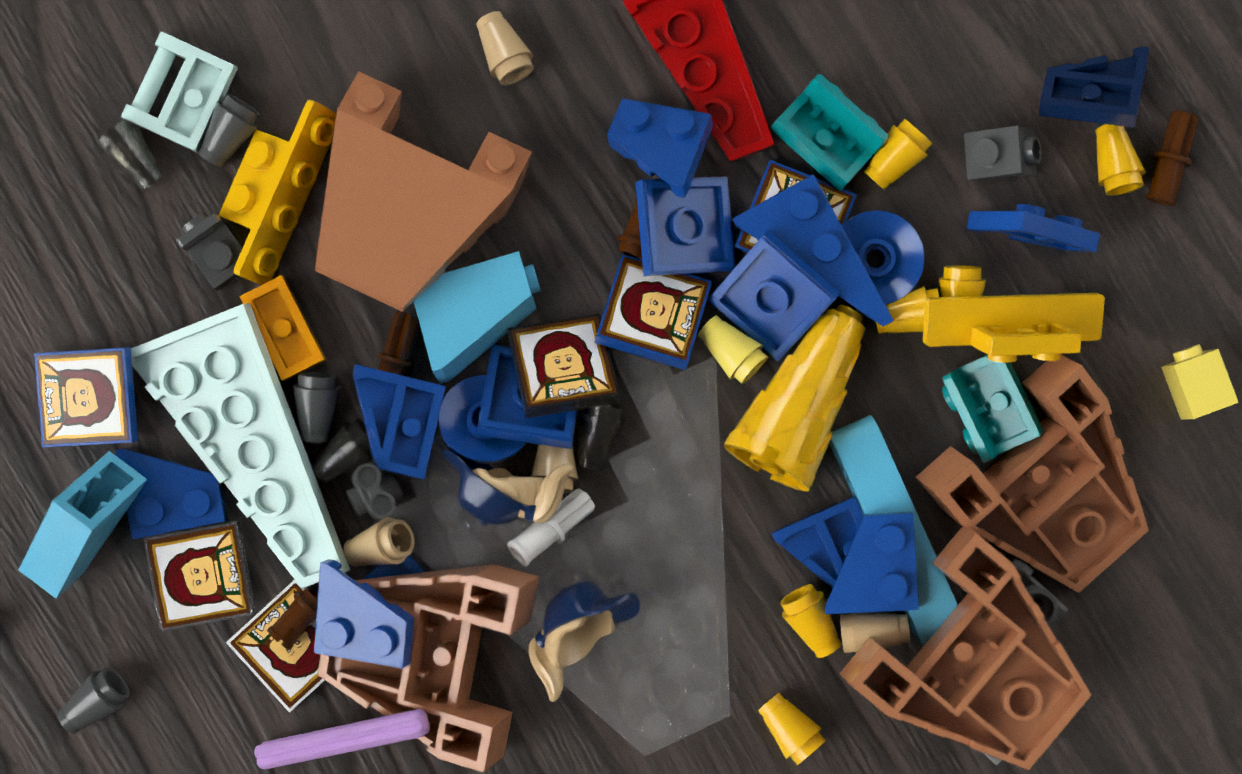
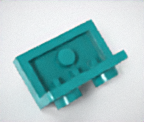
M818 74L809 83L806 89L770 127L778 137L838 191L845 187L889 138L888 134L879 127L872 117L866 115L843 94L838 86L830 83L821 74Z
M987 354L952 370L942 377L945 384L942 387L945 401L952 411H958L966 427L963 429L965 442L973 454H979L983 463L1044 433L1011 363L988 360Z

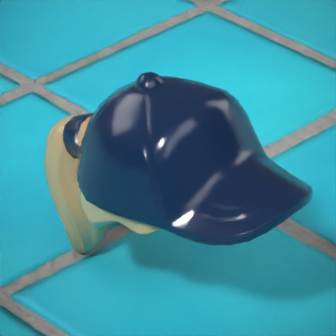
M443 450L441 453L460 474L459 505L477 518L483 526L489 524H508L519 517L538 524L548 522L553 518L560 506L566 479L574 469L572 464H564L553 469L544 479L539 476L515 477L506 469H493L488 463L466 460L452 450Z
M582 581L562 588L550 601L545 611L543 630H540L529 644V657L535 672L545 685L551 702L558 700L564 687L563 668L583 659L601 637L612 634L615 624L630 620L639 613L640 600L636 593H627L609 598L595 583Z

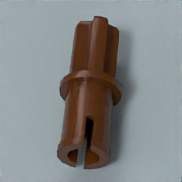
M1180 110L1173 111L1170 114L1161 149L1156 151L1153 156L1157 160L1146 200L1165 206L1174 207L1176 205V198L1185 167H1190L1192 164V160L1188 157L1199 121L1198 116Z
M397 311L394 314L384 352H378L377 355L378 358H381L378 370L406 376L408 368L414 367L415 362L411 361V356L420 328L417 315L405 311Z

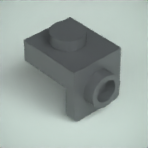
M1016 125L964 133L967 180L979 181L1018 175L1025 177L1037 176V164L1041 162L1042 149L1039 138L1034 136L1033 129Z

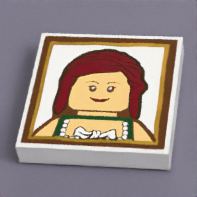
M293 580L226 642L289 713L325 681L317 675L321 654L314 653L316 620L294 643L291 650L283 647L281 644L283 641L277 642L267 631L295 600L293 595L297 591L302 593L306 588H301L296 580Z

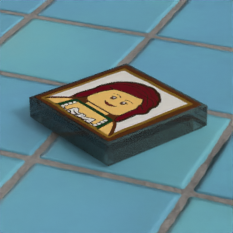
M600 314L507 328V339L525 418L620 402V391L609 348L594 343L601 322Z

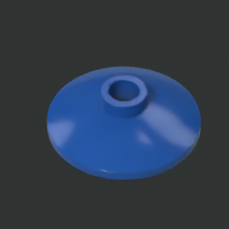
M876 210L860 213L842 225L884 304H889L903 298L915 287L924 267V249L918 233L909 222L894 213ZM870 251H878L882 254L883 264L881 267L872 268L868 265L866 256Z
M478 375L458 382L446 393L438 418L439 430L447 446L460 457L472 462L485 464L501 462L517 454L525 446L526 442L477 435V424L486 381V375Z

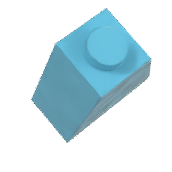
M519 251L443 273L414 301L431 368L440 384L453 379L537 309L533 293L540 292L541 289L533 264L524 266Z
M108 451L52 501L19 571L57 599L85 572L147 479L112 452Z

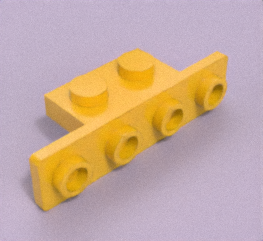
M311 99L307 100L289 141L257 129L255 130L219 213V216L251 229L233 269L234 274L260 285L272 280L333 141L336 112Z
M1099 293L927 298L924 311L923 343L929 347L971 345L988 354V360L994 362H1016L1017 355H1032V358L1037 360L1057 361L1061 359V354L1080 353L1081 341H1098L1101 339L1105 297Z

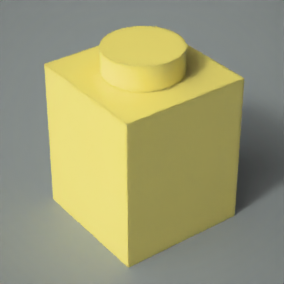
M1200 344L1173 353L1175 362L1161 367L1181 420L1196 419L1239 403L1219 349L1202 351Z

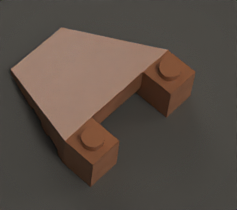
M358 71L337 108L315 271L403 312L445 273L446 268L460 254L466 253L476 244L477 239L494 223L497 224L507 215L526 178L532 152L488 132L469 170L402 140L390 134L399 119L402 91Z
M1061 355L1060 360L1043 363L1021 383L1047 416L1040 423L1044 430L1041 436L1010 449L983 474L973 461L950 446L915 478L937 505L964 528L977 533L1004 551L1015 555L1039 571L1079 593L1144 536L1149 529L1133 478L1128 476L1122 454H1125L1121 439L1116 437L1109 416L1112 414L1108 399L1081 364Z
M962 526L932 564L968 594L907 667L869 637L839 674L849 685L885 715L899 721L903 720L938 736L950 738L968 745L972 749L1030 770L1091 697V693L1063 646L1057 641L1046 623L1045 616L1039 606L1033 601L1022 583L1021 576L1015 566L977 533Z
M491 564L355 580L359 584L368 583L381 593L385 601L398 605L414 617L411 663L401 669L321 654L317 675L366 709L371 706L384 716L416 709L424 710L427 714L430 729L427 734L417 739L429 746L427 751L440 760L484 773L504 757L513 712L469 699L482 628L485 627L511 635L528 624L531 620L539 576Z

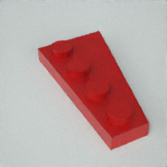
M723 0L622 1L696 111L711 114L713 121L711 134L731 162L776 146Z

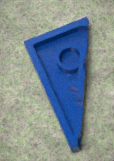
M814 174L732 218L736 227L758 241L769 230L838 290L840 298L851 304L869 319L874 320L882 327L894 321Z

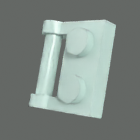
M160 32L154 44L158 47L132 105L126 104L121 118L198 153L216 103L223 102L238 68L234 64L171 35ZM175 56L181 57L185 61L158 118L149 114Z

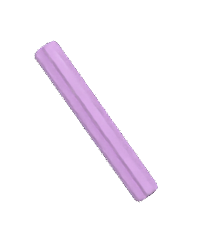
M416 709L265 741L255 747L254 755L257 758L258 767L266 770L420 738L429 732L430 724L427 720L426 712L422 709Z

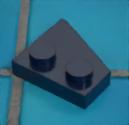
M1149 47L1134 48L1133 57L1108 62L1106 55L1087 59L1080 64L1068 63L1047 68L1040 99L1039 116L1135 128L1148 62Z

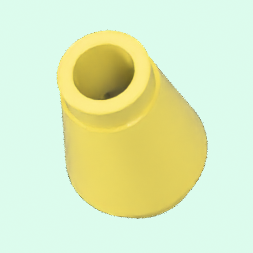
M717 315L711 318L697 335L729 379L736 378L741 384L750 380L768 359V356L761 351L762 344L727 322L722 321Z

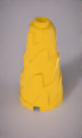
M838 305L836 310L827 309L823 316H820L814 322L792 355L789 354L785 358L765 391L761 390L735 429L728 435L724 448L731 455L758 473L763 469L772 474L769 478L799 491H809L833 434L830 430L847 394L845 386L859 356L860 342L866 329L861 324L863 320L862 315L850 307Z

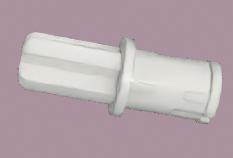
M581 489L574 490L561 501L552 519L543 524L534 522L513 540L508 541L507 547L522 566H528L533 559L554 542L561 544L565 540L564 534L594 511L595 505L593 501Z

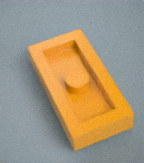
M280 275L239 296L243 304H251L270 358L282 381H287L298 375V373L304 372L327 360L285 276Z

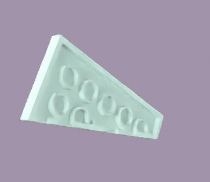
M241 304L131 348L132 366L146 382L145 388L155 401L160 400L176 421L175 427L220 484L224 483L238 500L236 505L246 518L251 517L267 537V545L299 586L304 588L318 583L320 562L327 559L339 562L342 565L340 570L344 573L349 571L348 562L251 304Z

